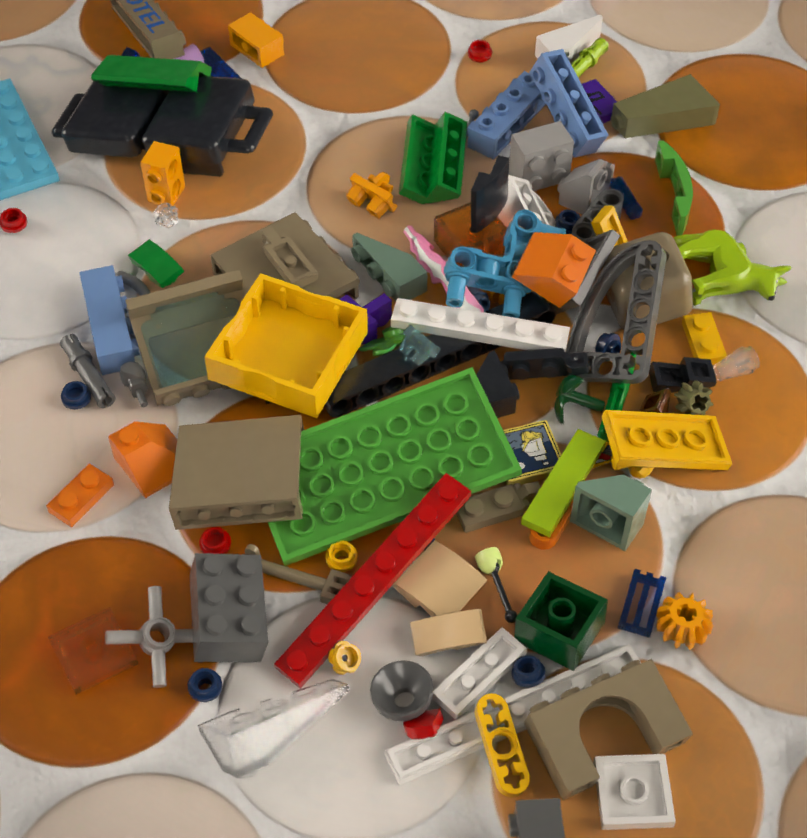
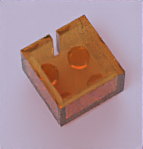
M470 202L434 217L433 240L447 258L459 246L482 250L483 253L503 257L505 254L503 240L507 227L497 216L493 222L476 234L470 233ZM456 262L458 266L464 267L461 263Z

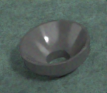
M401 660L385 665L375 674L370 686V694L374 706L381 715L393 721H408L419 717L430 706L433 698V682L429 672L423 666L412 661ZM401 693H410L414 696L413 702L406 707L397 706L394 700Z

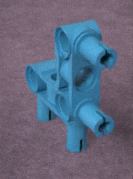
M520 210L514 215L506 229L503 246H505L503 257L486 254L476 248L465 246L455 248L444 266L445 277L449 282L446 305L455 308L461 307L464 301L465 287L470 286L505 295L502 316L519 318L522 297L532 290L512 278V275L534 232L566 234V229L543 224L532 211ZM456 262L461 263L464 267L458 266Z

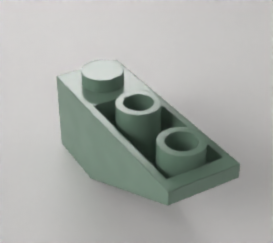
M359 233L352 235L353 247L351 248L353 258L356 262H361L367 269L369 276L381 284L388 297H392L395 301L397 298L411 300L427 291L428 272L411 254Z

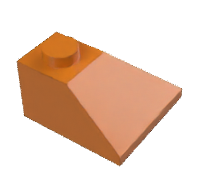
M134 421L108 436L114 459L145 498L172 483L177 438L165 424Z

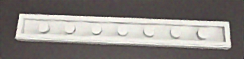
M631 645L622 646L577 666L574 671L567 670L544 680L535 687L526 688L505 697L504 699L507 702L516 733L526 730L524 722L530 713L529 709L545 700L552 704L561 700L560 695L567 690L579 687L581 691L592 686L590 682L606 673H609L612 677L621 673L620 669L626 664L639 660ZM491 704L487 705L483 711L484 715H491L494 723L492 728H487L489 733L496 728L506 727L504 723L497 726L495 716L500 710L498 707L493 708ZM475 711L441 725L435 737L409 739L386 749L385 757L399 785L483 749L484 745L475 718ZM496 736L493 738L492 744L499 742L507 737Z

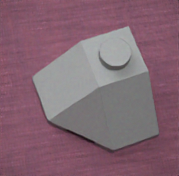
M599 159L574 168L567 177H563L559 182L557 191L560 192L558 204L583 215L597 196L612 185L615 165Z

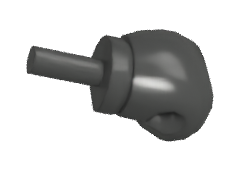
M126 362L120 367L119 371L122 383L125 387H129L134 398H138L141 407H146L148 402L145 394L148 387L146 385L145 371L137 362Z

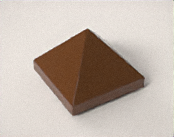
M667 388L646 395L639 412L668 413L671 390Z

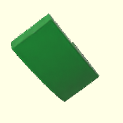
M150 239L128 254L132 264L143 270L150 281L162 289L173 284L177 277L184 273L183 268Z

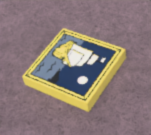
M547 420L503 430L522 468V475L505 481L506 485L516 483L523 485L547 479L562 455Z

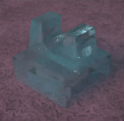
M410 324L402 333L405 335V338L399 350L407 356L411 350L416 349V353L411 360L418 366L430 356L435 358L441 350Z

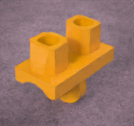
M380 172L377 176L371 174L368 180L353 173L349 178L353 186L346 197L354 206L360 207L366 198L371 200L366 209L377 219H380L387 210L394 213L397 209V204L392 201L393 195L391 192L394 186L389 184V174L385 172Z

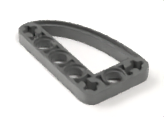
M656 241L638 242L618 253L599 273L584 298L570 333L566 349L568 353L583 352L591 324L603 298L617 277L635 263L621 353L587 352L591 370L588 369L587 374L577 375L584 382L637 384L647 378L650 370L667 259L664 248ZM652 250H654L657 256H652L650 262L646 256L651 255ZM646 277H653V286L648 290H641L640 284L642 280ZM642 305H649V314L644 318H637V309ZM638 333H644L645 342L639 347H633L632 338ZM630 353L636 354V358H634ZM605 361H612V370L608 374L601 375L599 372L600 365ZM636 363L640 368L639 370H634L632 375L628 369L633 368Z

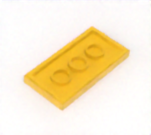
M605 410L601 416L616 466L729 470L732 465L716 416Z

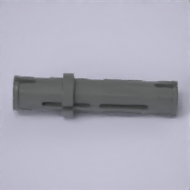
M70 334L73 342L70 341L68 335L64 336L60 340V346L67 354L71 368L79 373L85 385L91 391L98 407L105 408L103 400L108 407L115 402L116 397L93 364L91 353L84 350L75 334Z

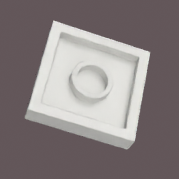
M665 754L595 756L593 763L600 775V779L596 782L602 830L674 827L676 820Z

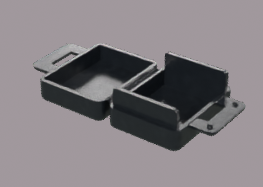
M199 76L197 92L104 86L93 81L85 94L77 93L72 97L54 125L52 135L63 138L70 152L129 158L140 155L143 149L147 153L154 141L179 147L183 173L221 177L224 173L221 162L224 160L227 152H253L273 116V111L268 107L253 106L255 101L250 82L246 79ZM254 119L244 140L235 139L244 120Z

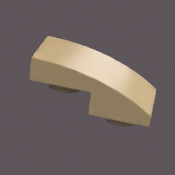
M481 609L448 613L410 622L415 655L425 656L448 649L460 650L487 643Z

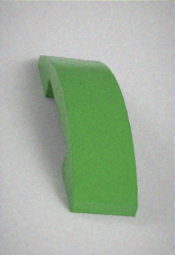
M661 140L657 144L655 164L660 178L671 179L676 195L671 218L676 235H683L688 223L693 199L692 180L679 154L664 140Z

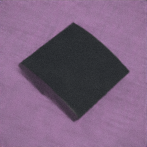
M498 156L490 174L478 173L471 189L470 233L476 234L496 219L508 200V157Z

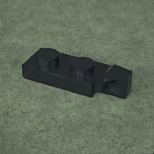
M563 348L504 353V364H506L509 380L554 378L588 373L589 359L587 352L568 353L564 352Z

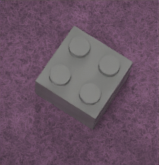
M561 121L511 134L509 175L528 180L533 186V191L557 185L563 177H567L570 174L574 140Z

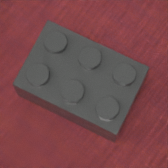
M195 553L190 571L194 662H261L268 645L261 555Z

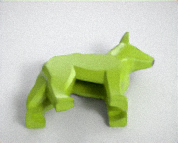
M713 229L704 233L673 237L683 259L688 258L694 261L710 263L709 275L692 280L695 287V292H692L694 306L701 304V301L707 297L736 294L748 290H755L766 300L772 301L775 299L778 286L787 283L780 276L792 268L791 266L770 267L752 263L747 257L744 244L742 242L737 243L725 231Z

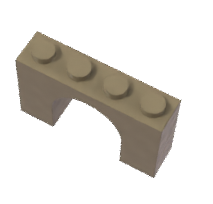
M652 659L640 663L639 660H634L620 669L622 672L612 677L609 673L603 674L590 682L592 686L581 691L579 687L571 688L560 695L561 700L552 704L545 700L529 709L530 713L524 725L562 800L593 787L600 779V775L583 745L579 732L581 716L594 707L611 706L626 712L636 722L653 754H663L681 746L693 735Z

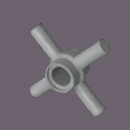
M151 586L148 588L150 620L145 622L140 630L106 631L105 643L140 644L141 649L146 654L151 655L153 687L163 688L167 686L165 653L172 648L174 643H193L192 629H175L173 623L163 617L162 588L160 586ZM150 631H159L163 634L165 641H154L150 636Z

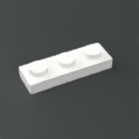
M502 627L487 643H484L433 690L432 699L454 719L460 718L513 668L517 659L526 655L527 648Z

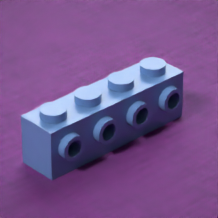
M560 49L541 53L530 70V74L543 97L544 103L549 108L554 122L561 121L574 140V158L595 153L609 135L564 50Z
M524 71L517 79H513L509 87L503 93H499L496 100L489 107L487 106L475 121L469 124L466 133L468 135V148L494 160L511 142V134L520 132L546 105L530 73Z

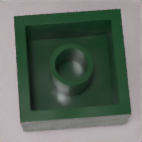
M548 571L516 617L514 638L526 648L574 671L605 623L608 599Z

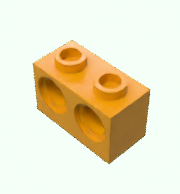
M154 141L140 162L147 200L157 205L172 208L185 188L179 147Z

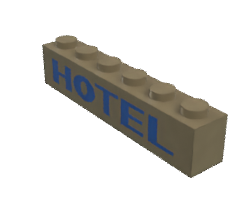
M110 0L112 9L151 58L174 59L185 55L183 45H186V40L182 30L176 28L174 21L169 20L165 11L162 12L158 2L155 3L153 0Z

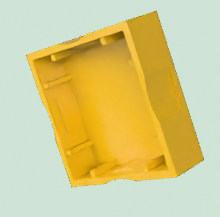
M260 273L241 301L239 310L234 318L222 329L204 356L208 380L317 418L368 333L367 309L330 296L308 292L297 285Z

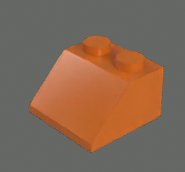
M534 232L512 278L561 308L577 294L596 250L572 234Z

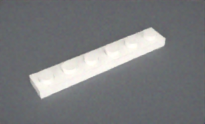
M397 298L391 317V327L522 350L563 348L564 352H566L570 331L568 326Z

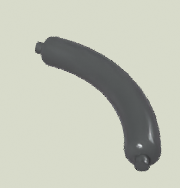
M123 271L115 273L116 276L121 275L123 283L132 287L139 296L151 293L148 287L137 277Z

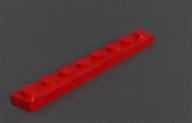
M445 473L274 663L275 668L301 689L327 660L329 652L335 648V644L343 641L466 503L471 497V490L448 473Z

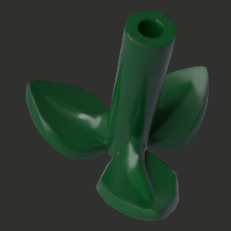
M577 375L565 377L556 392L557 398L554 403L556 418L561 424H564L563 407L567 402H572L600 413L605 406V401L574 391L584 381Z

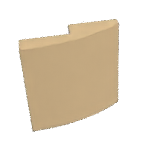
M434 540L392 586L415 608L420 605L431 617L460 612L486 583L487 579L462 557Z

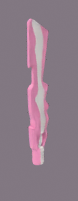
M413 226L405 227L404 234L410 241V250L416 254V260L430 273L433 284L442 283L447 294L449 282L446 280L444 273L446 261L442 256L433 251L434 246L423 235L417 233ZM466 286L464 301L459 308L484 312V308Z

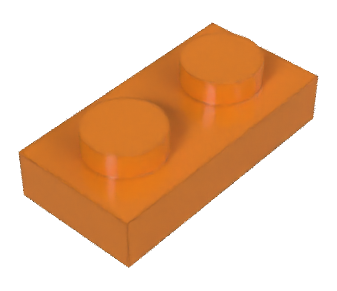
M89 463L46 505L48 512L72 528L114 486L113 478Z

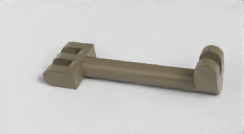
M248 544L245 554L260 555L259 548L253 544ZM261 559L262 572L264 574L322 591L320 602L328 604L352 578L347 573L331 569L328 578L325 579Z

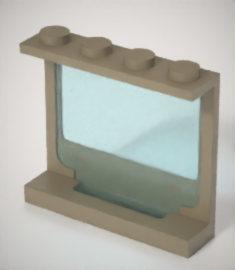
M239 269L125 300L127 313L157 406L162 404L172 406L179 403L181 399L190 396L194 398L203 397L209 394L211 390L218 388L231 389L228 386L208 380L204 356L222 329L234 318L239 310L241 301L245 297L243 278Z

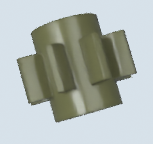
M697 380L693 382L692 386L683 382L679 392L674 393L678 400L675 408L684 412V414L695 415L696 413L705 415L709 407L713 406L709 397L713 391L707 387L703 388V383Z

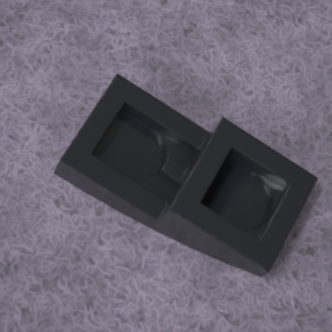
M684 357L680 364L653 361L650 364L649 376L653 392L667 388L671 390V393L679 392L683 382L692 386L695 380L703 383V388L714 387L717 383L711 359Z

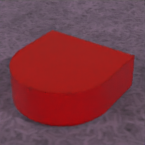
M440 708L426 710L419 717L404 721L403 725L407 737L411 739L431 738L436 736L444 718Z

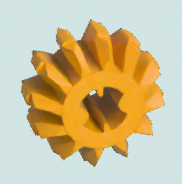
M680 591L675 594L674 599L667 596L663 600L662 606L657 609V631L664 632L662 636L664 642L669 640L675 641V649L680 647L681 643L685 644L689 650L694 648L695 643L702 645L713 629V622H711L713 617L712 610L705 609V599L698 602L695 601L693 593L688 598H684Z

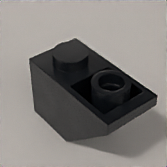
M491 351L479 369L477 377L496 417L500 418L515 413L516 401L519 400L520 395L517 385L511 383L508 378L506 364H504V361L499 360L495 351Z

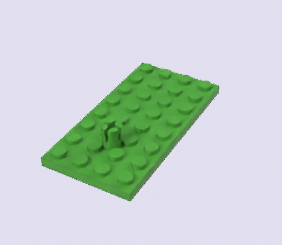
M473 367L301 431L299 495L303 508V517L298 520L268 522L284 566L326 551L331 544L343 540L349 542L403 521L445 473H448L471 490V494L522 475V468Z

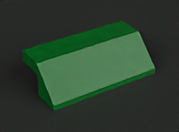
M107 55L91 74V80L104 86L197 92L199 76L211 77L212 67L202 61Z
M446 111L436 124L413 114L407 121L398 194L420 204L458 199L461 196L467 121Z

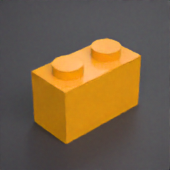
M251 12L228 25L230 45L261 68L284 55L283 35Z

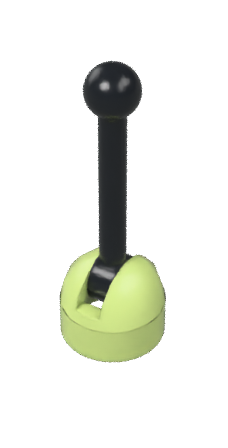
M497 547L484 549L475 555L477 566L481 572L492 575L506 611L505 620L508 623H514L518 614L512 610L498 575L503 565L501 553Z

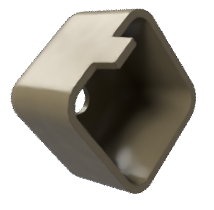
M657 232L614 246L601 268L602 271L618 253L635 243L648 240L659 243L664 248L667 259L657 324L685 316L693 308L691 273L674 238L666 232ZM652 250L651 255L646 256L650 262L652 256H657L654 250ZM635 263L617 277L606 293L616 320L623 330L625 329ZM644 278L640 284L641 290L650 289L654 284V278ZM649 305L640 306L636 311V317L639 319L646 317L650 311Z

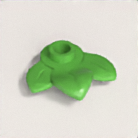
M390 326L382 330L384 337L372 340L358 349L361 352L373 350V356H381L389 353L396 346L407 342L412 338L413 333L409 330Z

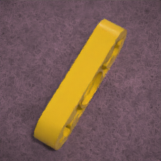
M489 693L478 701L474 712L498 791L506 797H517L528 787L530 775L507 702L502 696ZM487 703H491L493 708L498 707L500 710L495 716L497 726L504 723L506 727H499L490 733L488 732L487 728H492L494 723L490 714L484 715L483 713ZM494 737H507L511 742V751L504 755L497 753L492 746ZM515 757L516 762H512L510 765L512 774L514 776L519 775L521 778L516 784V789H513L511 783L505 784L504 779L508 776L506 764L502 767L498 766V763L507 762Z

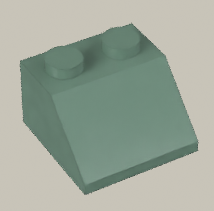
M624 474L580 481L575 488L570 522L626 551L644 525L652 489L646 487L641 481L633 480Z

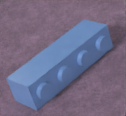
M113 265L81 271L79 273L101 374L107 375L119 372L120 367L124 363L129 361L135 362L134 356L140 355L136 338L130 339L129 336L134 334L129 317L125 318V313H127L125 300L127 297H120V293L125 292L122 276L115 275Z

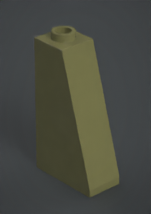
M689 74L614 103L611 124L624 138L711 126L716 124L720 103Z

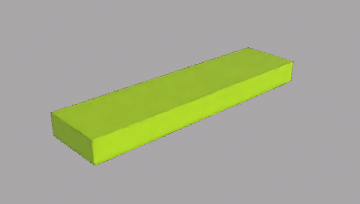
M577 429L521 518V525L550 538L574 499L576 485L580 481H585L604 450L606 441Z

